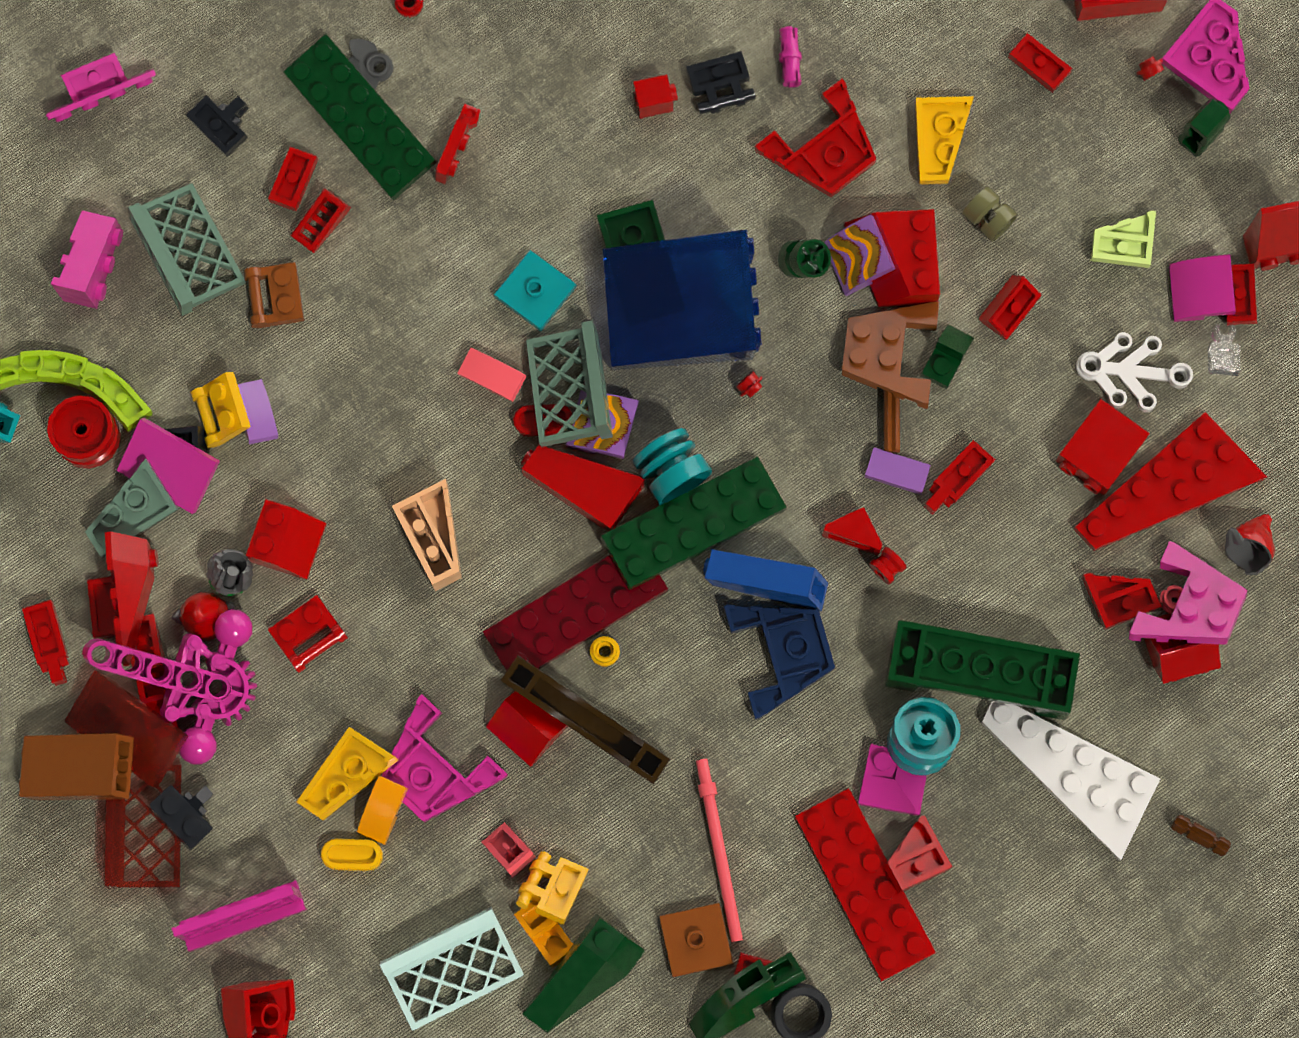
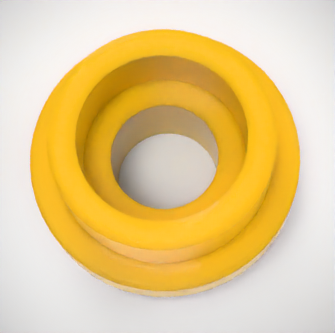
M599 637L590 646L591 659L599 666H611L619 658V645L611 637ZM608 647L611 653L607 657H602L599 654L600 649Z

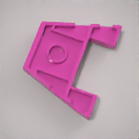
M1169 541L1160 561V569L1186 576L1188 579L1170 620L1138 612L1129 632V640L1141 641V638H1155L1156 642H1168L1169 639L1187 640V643L1227 645L1246 600L1247 589L1176 543Z
M421 694L392 752V755L398 761L383 772L381 776L408 788L402 802L425 823L504 780L508 774L489 756L467 778H464L421 738L429 727L442 715V712Z

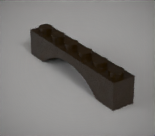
M520 656L516 657L501 679L504 684L588 739L653 785L671 760Z

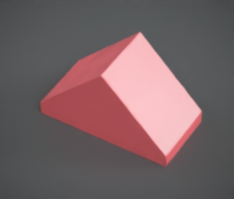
M505 822L482 841V844L512 878L536 858L533 852Z

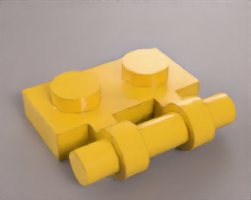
M542 851L537 860H533L530 865V875L518 890L519 897L516 905L522 909H527L530 901H538L535 913L564 925L589 869L560 857L555 867L548 864L551 855ZM544 877L550 879L546 889L538 887L541 878Z

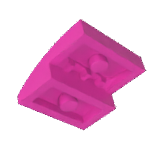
M1230 254L1195 258L1169 264L1174 322L1204 320L1206 316L1235 314Z

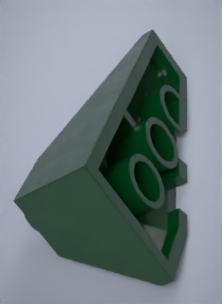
M595 914L523 1011L522 1015L548 1033L625 978L646 950L598 914Z

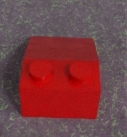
M1299 201L1260 208L1243 235L1249 263L1254 264V269L1261 268L1262 271L1271 270L1278 267V264L1289 262L1290 265L1299 264Z

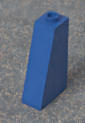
M712 549L710 558L705 560L703 568L705 579L712 586L812 610L822 611L828 582L814 567Z

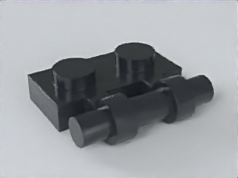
M742 51L686 66L694 97L706 94L707 101L697 103L700 115L708 112L715 114L720 112V109L732 105L740 107L745 105V102L756 99L753 88L742 91L740 85L750 81ZM731 87L732 94L717 98L715 91Z

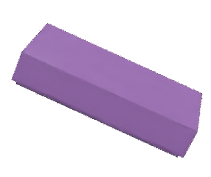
M873 448L865 478L922 495L931 465Z

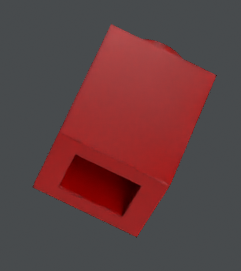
M667 74L633 81V92L639 118L674 111V101L678 100L675 83L669 84Z

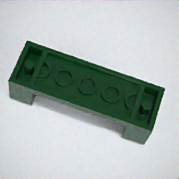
M898 620L894 628L884 687L915 692L917 687L1034 708V715L1065 720L1071 714L1080 653Z

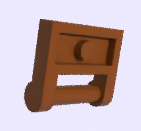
M295 262L244 269V279L248 281L253 316L250 317L252 328H264L305 321L298 270ZM268 279L273 311V314L264 315L260 280Z

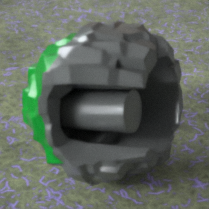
M226 549L214 553L208 560V571L206 572L210 587L217 593L225 596L242 594L252 584L253 564L239 550Z

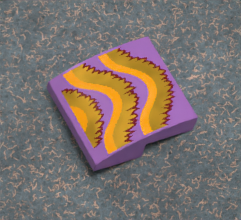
M871 214L849 225L824 242L830 250L831 263L845 296L873 284L872 280L896 269L875 218Z
M580 391L577 405H580L587 397L586 392ZM607 393L613 437L601 439L600 435L582 438L568 441L566 447L591 454L598 452L624 459L639 400ZM581 414L572 426L577 429L591 427L590 419Z

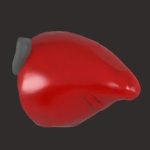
M1269 514L1258 516L1241 524L1236 529L1231 527L1226 534V555L1238 567L1244 569L1246 575L1262 573L1274 557L1275 546L1270 530L1272 518Z
M199 592L188 597L181 606V609L176 611L171 619L182 625L187 633L200 637L202 641H210L216 638L214 629L218 617L225 611L234 609L235 605L233 602L224 601L215 593Z

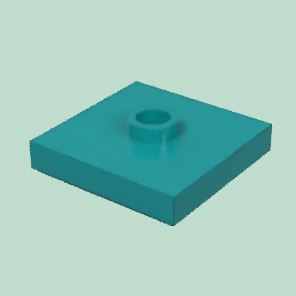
M530 250L497 290L494 297L541 332L576 289L577 284Z

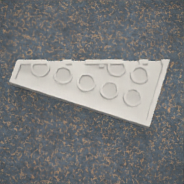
M992 701L981 724L1075 818L1079 819L1091 831V834L1112 852L1111 854L1118 861H1121L1160 778L1016 705Z

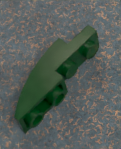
M791 952L766 966L759 959L723 984L697 1011L689 1026L696 1038H720L756 1018L752 1009L806 980V977Z

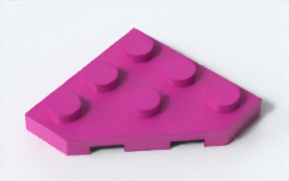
M1209 0L1165 54L1161 64L1207 98L1223 102L1231 114L1250 89L1244 66L1243 44L1238 28V12L1222 0Z

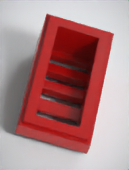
M324 188L290 236L312 253H315L343 220L351 206ZM327 202L338 208L335 213L325 206ZM322 211L330 217V220L326 222L317 214ZM312 220L323 227L321 232L310 225ZM305 229L317 237L314 242L303 234Z

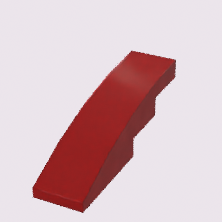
M154 613L145 615L135 649L165 658ZM132 656V659H131L132 667H133L134 664H135V658H134V656ZM159 662L152 666L151 675L153 678L161 677L164 673V665ZM136 680L140 705L144 711L146 729L150 741L180 734L178 719L176 721H169L160 714L166 688Z

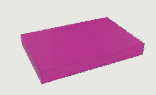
M142 418L138 422L117 471L131 478L141 463L148 459L175 504L193 514L197 512L220 460L153 422Z

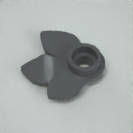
M352 39L349 41L353 57L348 59L374 89H376L379 82L386 81L391 77L394 70L393 62L386 54L379 53L374 43L364 39ZM377 64L384 65L382 72L374 71Z

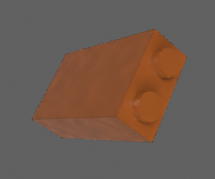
M116 733L24 736L21 752L22 767L19 779V797L33 800L129 799L134 738Z

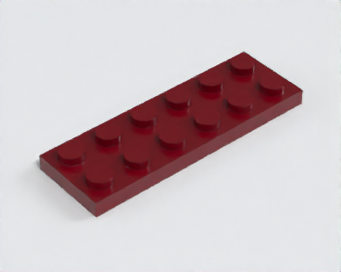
M609 555L483 631V634L506 671L517 656H520L536 668L541 669L668 592L669 589L662 577L658 575L629 590Z

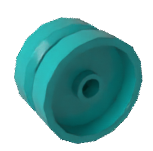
M920 697L909 700L899 709L887 735V748L892 760L901 769L914 775L926 776L940 771L947 765L960 739V723L955 712L947 704L935 698Z

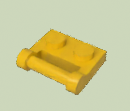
M225 372L206 385L190 392L192 400L197 403L207 435L205 437L207 448L218 447L251 427L234 372ZM209 397L211 398V402H212V405H213V408H214V411H215V415H216V418H217V421H218V424H219V427H220V431H219V432H218V430H217V427H216V424H215V421H214V417H213V414H212V411H211V408H210V405H209V401H208V398H209Z

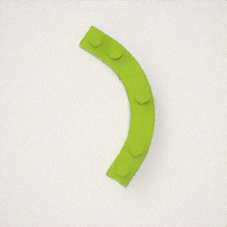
M33 350L22 351L20 355L0 359V390L31 382H53L75 387L102 402L128 432L137 427L140 419H148L152 416V410L120 376L108 368L104 369L99 365L89 362L88 358L60 351Z

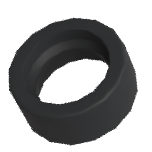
M799 983L774 997L771 1004L770 1017L772 1025L782 1038H822L830 1028L832 1011L830 1003L823 993L810 984ZM798 996H806L814 1000L819 1011L818 1020L814 1027L804 1032L791 1030L787 1027L783 1018L784 1007L788 1001Z

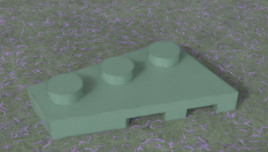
M145 459L85 533L100 557L106 556L105 532L111 531L136 537L179 510L148 459Z

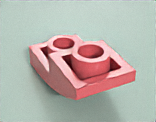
M470 348L457 372L461 377L485 387L490 392L512 402L527 377L520 371L473 348Z

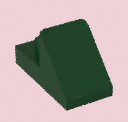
M947 325L938 339L936 347L921 373V377L929 379L931 382L947 390L974 338Z

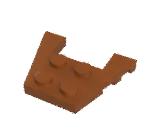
M930 302L848 318L842 376L874 389L879 387L894 393L893 396L901 400L906 398L916 402L917 406L928 409L931 380L900 377L905 329L937 331L939 302Z

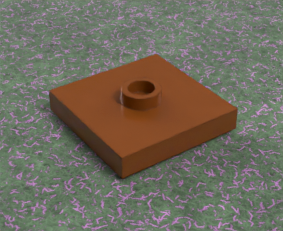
M720 903L659 916L673 978L733 964Z

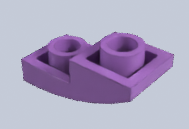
M262 379L238 384L251 426L244 431L248 443L254 444L278 439L273 412Z

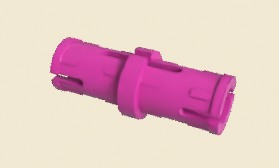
M787 26L779 30L781 41L779 62L782 63L783 86L793 88L801 85L800 61L802 60V53L799 51L798 29L796 27L793 28V26Z

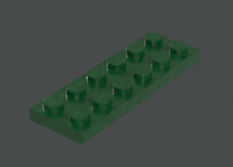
M327 34L323 35L283 71L393 200L399 197L437 163L434 157Z
M757 456L601 535L600 539L627 588L631 590L785 511L787 506Z

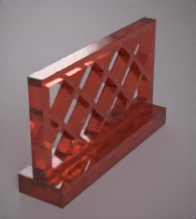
M132 765L131 772H140L147 781L136 792L130 788L132 796L126 802L125 799H106L105 889L180 888L181 841L147 807L148 805L138 795L150 783L162 793L164 790L154 781L162 772H175V784L173 787L181 794L182 765ZM146 772H156V773H155L153 776L150 777ZM134 799L147 810L135 823L125 815V807ZM149 814L162 825L150 839L137 827ZM125 820L131 825V827L126 832ZM135 829L146 842L133 854L125 846V837ZM164 829L174 837V845L165 854L152 842ZM149 844L162 856L150 869L137 858ZM124 850L131 856L125 863ZM173 851L174 863L168 858ZM133 860L146 871L138 881H124V868ZM166 860L174 868V881H160L152 871ZM150 875L155 881L143 880Z

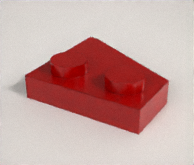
M923 815L911 827L885 863L884 868L899 894L949 871L952 865L927 818Z

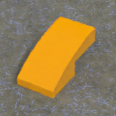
M378 776L357 832L385 845L398 818L396 815L408 788L385 777Z
M533 900L529 903L527 909H520L514 916L549 965L554 968L567 954L573 943L558 922L535 913L539 902Z

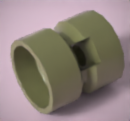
M988 186L970 201L963 210L962 215L973 225L979 224L981 226L980 232L991 242H994L1013 224L1018 214L1007 203L1000 204V197ZM995 212L996 215L989 221L987 218Z

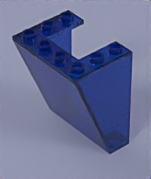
M747 230L603 249L612 370L753 360L755 353L759 352L762 341L760 327L755 328L754 316L759 315L758 297L752 298V286L757 285L756 267L750 268L755 254L753 237L748 238Z

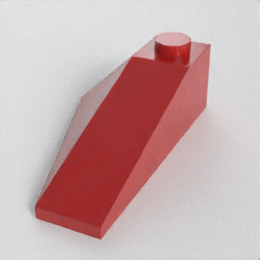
M111 531L105 532L107 571L111 572L112 581L115 584V587L110 589V597L114 610L119 612V615H114L113 617L116 644L135 649L155 578L154 567L159 565L157 550L151 548L147 539ZM132 654L123 657L121 662L123 666H130Z
M293 979L244 982L221 988L223 1020L228 1038H287L289 1022L294 1021L296 1011Z

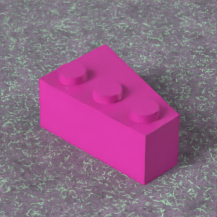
M81 211L70 237V242L72 243L69 255L63 254L60 264L65 265L60 278L53 277L51 285L63 301L97 309L99 301L104 300L107 291L105 280L107 274L112 273L115 264L114 250L116 246H120L123 238V230L116 218Z

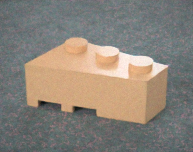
M446 479L392 506L435 591L462 578L449 487Z

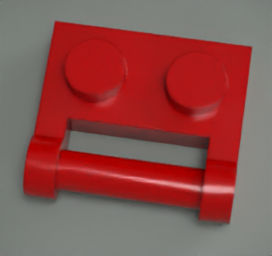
M318 595L268 629L298 673L306 669V664L337 642L342 643L348 639ZM329 626L332 630L331 633L297 656L294 652L296 648Z

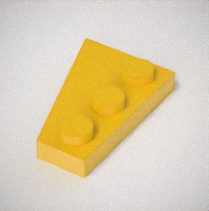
M974 96L916 98L919 185L948 184Z
M348 727L296 802L321 820H325L395 764L398 759L351 727Z

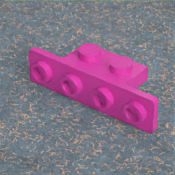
M114 52L61 74L73 102L47 112L46 116L48 120L55 118L56 122L65 120L73 116L71 111L76 108L82 107L83 111L98 106V99L109 96L110 100L126 94L125 88L135 84L138 89L153 83L151 77L156 76V72L153 68L127 79Z

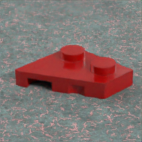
M1086 573L1082 576L1104 630L1136 618L1138 612L1147 614L1162 607L1150 579H1129L1124 576L1111 575V577L1093 575V573Z

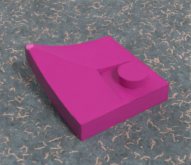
M870 744L858 805L919 816L927 775H914L901 769L892 760L887 747Z

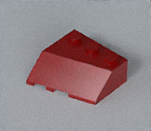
M934 209L871 213L875 218L896 268L872 280L873 284L869 285L878 307L914 306L938 302L940 283ZM868 215L845 222V228Z

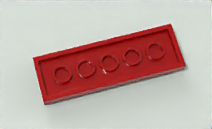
M849 788L795 816L802 833L880 982L936 953L904 891L898 894L884 868L887 859Z

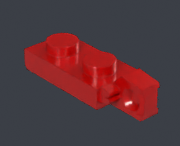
M464 103L436 168L435 179L437 182L446 184L449 176H455L460 162L456 160L459 150L465 151L470 139V135L466 133L470 129L477 127L480 109Z
M973 440L934 480L933 485L929 489L933 496L925 503L924 508L933 515L943 504L948 508L953 503L955 504L995 462V459Z
M50 599L22 608L37 665L40 666L43 673L49 671L51 682L55 686L67 683L63 667L69 665V656L54 602Z

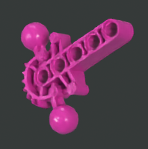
M231 609L225 611L215 622L214 631L216 638L220 642L217 652L208 650V646L201 641L200 637L190 633L183 636L175 660L102 639L89 640L83 647L82 655L84 660L98 669L165 687L166 692L160 709V714L163 718L169 721H176L178 718L186 717V715L193 714L197 716L194 727L189 728L182 734L178 745L180 756L186 762L193 765L207 763L216 752L217 742L211 732L215 719H222L226 726H231L230 716L240 721L242 715L239 713V710L242 709L249 712L250 707L245 702L247 699L254 701L256 698L249 693V689H256L257 684L248 682L249 679L255 676V672H244L250 665L249 661L244 660L240 663L234 661L237 647L243 646L248 642L253 629L251 619L240 610ZM101 645L105 648L106 655L101 661L94 662L92 651L95 647ZM132 654L135 658V664L131 669L124 670L121 665L124 656ZM201 655L206 657L207 670L200 668ZM159 662L164 665L163 675L159 678H153L151 675L152 666ZM191 671L193 681L189 686L183 687L180 683V677L184 672ZM219 679L222 683V689L218 694L212 695L209 691V686L212 681ZM191 695L198 697L191 707L185 706Z

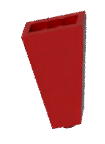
M538 445L534 451L530 449L521 461L523 476L607 532L616 528L645 487V481L640 476L545 446L541 447Z

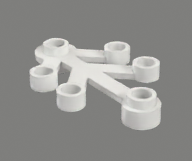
M1121 332L1116 335L1111 344L1099 353L1093 351L1085 352L1076 362V370L1079 376L1087 381H1096L1107 394L1109 405L1115 409L1124 406L1127 401V395L1123 390L1117 389L1107 375H1116L1136 397L1138 408L1143 412L1152 411L1156 406L1157 399L1152 393H1148L1136 378L1166 381L1177 389L1187 387L1193 379V371L1185 363H1177L1171 369L1137 365L1149 355H1156L1160 351L1162 342L1156 336L1147 337L1141 347L1120 363L1107 362L1116 353L1129 350L1132 345V337L1128 333ZM1118 339H1126L1128 345L1120 346L1118 344ZM1150 341L1155 342L1157 349H1149L1147 343ZM1093 363L1096 370L1088 371L1085 365ZM1174 374H1182L1184 381H1176ZM1120 395L1123 401L1115 403L1112 396ZM1142 399H1150L1152 406H1144Z

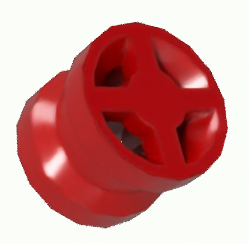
M888 547L881 551V556L878 559H873L869 563L872 571L888 585L894 581V576L898 572L902 573L907 568L904 561Z

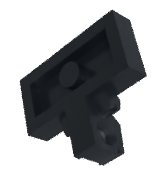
M206 95L186 114L187 118L226 157L233 153L248 138L238 127L242 123L240 118L249 109L239 96L227 106L224 103L217 106Z
M170 785L147 806L189 851L213 829L202 817L207 812L202 805L213 795L206 786L194 796L189 792L182 796Z

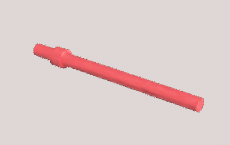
M701 759L696 761L700 785H697L699 797L703 798L730 940L731 942L742 941L740 921L715 795H717L716 784L711 779L708 759Z

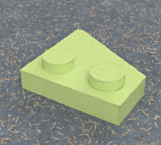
M1149 211L1145 215L1134 219L1128 218L1119 221L1113 226L1107 225L1095 229L1090 261L1149 268L1152 258L1156 211Z

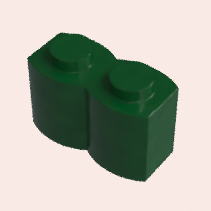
M1209 99L1184 125V131L1178 138L1179 143L1192 155L1199 157L1224 131L1225 124L1230 120L1228 107L1219 100Z

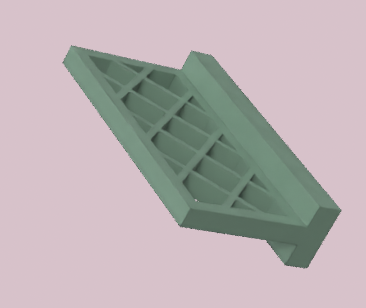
M192 183L143 205H140L138 202L128 207L129 219L181 316L192 312L193 307L245 284L241 271ZM190 194L194 201L192 210L189 211L176 207L178 198ZM159 207L169 210L165 223L152 219L149 211ZM173 212L189 217L185 229L169 224ZM193 218L206 223L208 227L205 235L189 231ZM157 227L162 228L161 234ZM167 230L182 235L178 247L165 243L164 236ZM186 237L202 241L198 254L182 249ZM206 243L220 248L221 252L218 260L202 255ZM171 252L176 253L174 258H173ZM180 255L196 259L191 272L178 267L177 262ZM200 261L215 265L212 278L196 274ZM220 267L231 270L236 278L227 283L215 280ZM184 276L189 277L188 282H186ZM193 279L208 283L207 291L195 297L190 289Z
M593 320L582 322V328L526 340L537 430L541 447L600 435L601 439L613 437L599 334ZM579 339L580 345L573 354L563 349L567 341ZM547 345L552 350L544 360L535 356L534 348ZM558 353L568 358L560 370L550 365V362ZM574 362L583 367L582 373L576 380L566 374ZM545 369L556 374L547 386L538 380V377ZM562 378L572 384L563 396L553 390ZM578 388L587 394V397L580 405L569 400ZM549 394L559 400L550 412L542 407V402ZM565 404L575 410L567 422L556 416ZM581 414L588 417L591 423V427L577 429L572 425ZM552 420L563 426L557 434L546 436L545 429Z

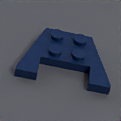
M724 606L731 634L759 626L762 627L778 685L748 692L755 720L761 719L835 670L819 610Z

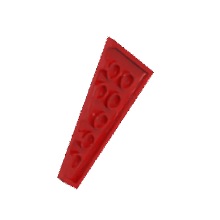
M1204 412L1076 525L1073 530L1093 551H1096L1127 538L1129 535L1151 528L1158 523L1194 510L1215 499L1263 481L1267 476L1222 428Z

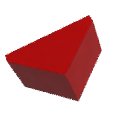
M864 507L826 524L822 534L825 538L879 556L883 545Z

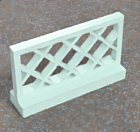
M492 907L380 962V967L387 977L412 1031L524 976ZM495 928L500 939L496 951L479 946L482 934ZM477 937L475 944L467 942ZM463 944L473 948L468 965L451 960L456 946ZM501 945H503L507 955L499 953ZM477 949L494 955L489 972L471 966ZM450 950L447 958L440 956V954ZM497 957L510 960L515 972L505 977L493 974ZM435 958L446 962L440 979L423 973L428 960ZM449 963L466 969L461 986L443 980ZM422 964L419 972L412 970V968ZM470 970L487 976L483 988L474 991L464 987ZM404 972L418 976L412 993L399 989L394 977ZM421 977L438 983L433 1000L415 994ZM490 977L497 979V981L488 985ZM442 984L459 990L455 1002L447 1005L436 1001ZM463 991L470 993L469 995L460 999ZM403 995H406V996H409V997H410V1000H409L408 1005H407V1003H406V1001H405ZM414 998L431 1004L428 1015L417 1021L414 1020L410 1011ZM435 1005L442 1007L441 1009L432 1013Z

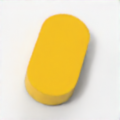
M331 839L322 847L321 859L332 870L373 871L382 863L383 851L372 840Z

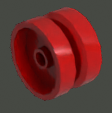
M78 395L67 398L58 404L49 416L47 433L50 443L66 462L75 467L91 469L102 466L114 456L119 448L121 433L118 422L104 404L93 397Z

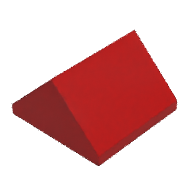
M516 691L502 702L486 726L490 732L530 767L536 763L568 727Z

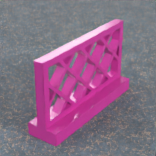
M295 880L180 921V925L173 927L172 932L174 937L185 941L188 951L192 952L307 911L298 881Z

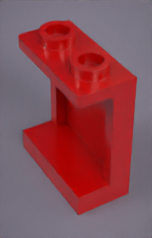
M1100 399L1061 451L1056 462L1060 464L1059 468L1065 474L1071 477L1075 475L1084 481V487L1090 492L1105 495L1150 433Z

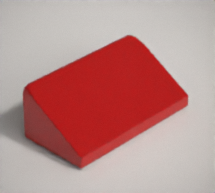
M1012 275L981 314L979 320L996 334L1007 340L1042 295L1024 276Z

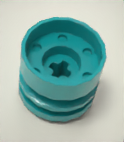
M685 428L673 430L656 438L633 459L636 469H643L640 474L643 479L657 476L649 486V489L659 505L698 487L712 474V469L702 454L687 457L693 451L696 444L691 440L686 441L689 438V434Z

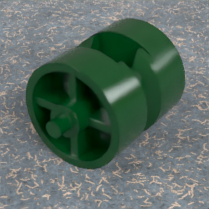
M818 239L788 241L781 247L778 254L779 267L790 278L820 277L827 272L831 263L829 248Z

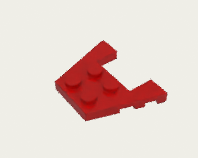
M840 79L822 93L821 97L838 116V119L796 152H793L774 130L754 147V150L759 155L829 197L837 194L873 166L877 160L843 79Z

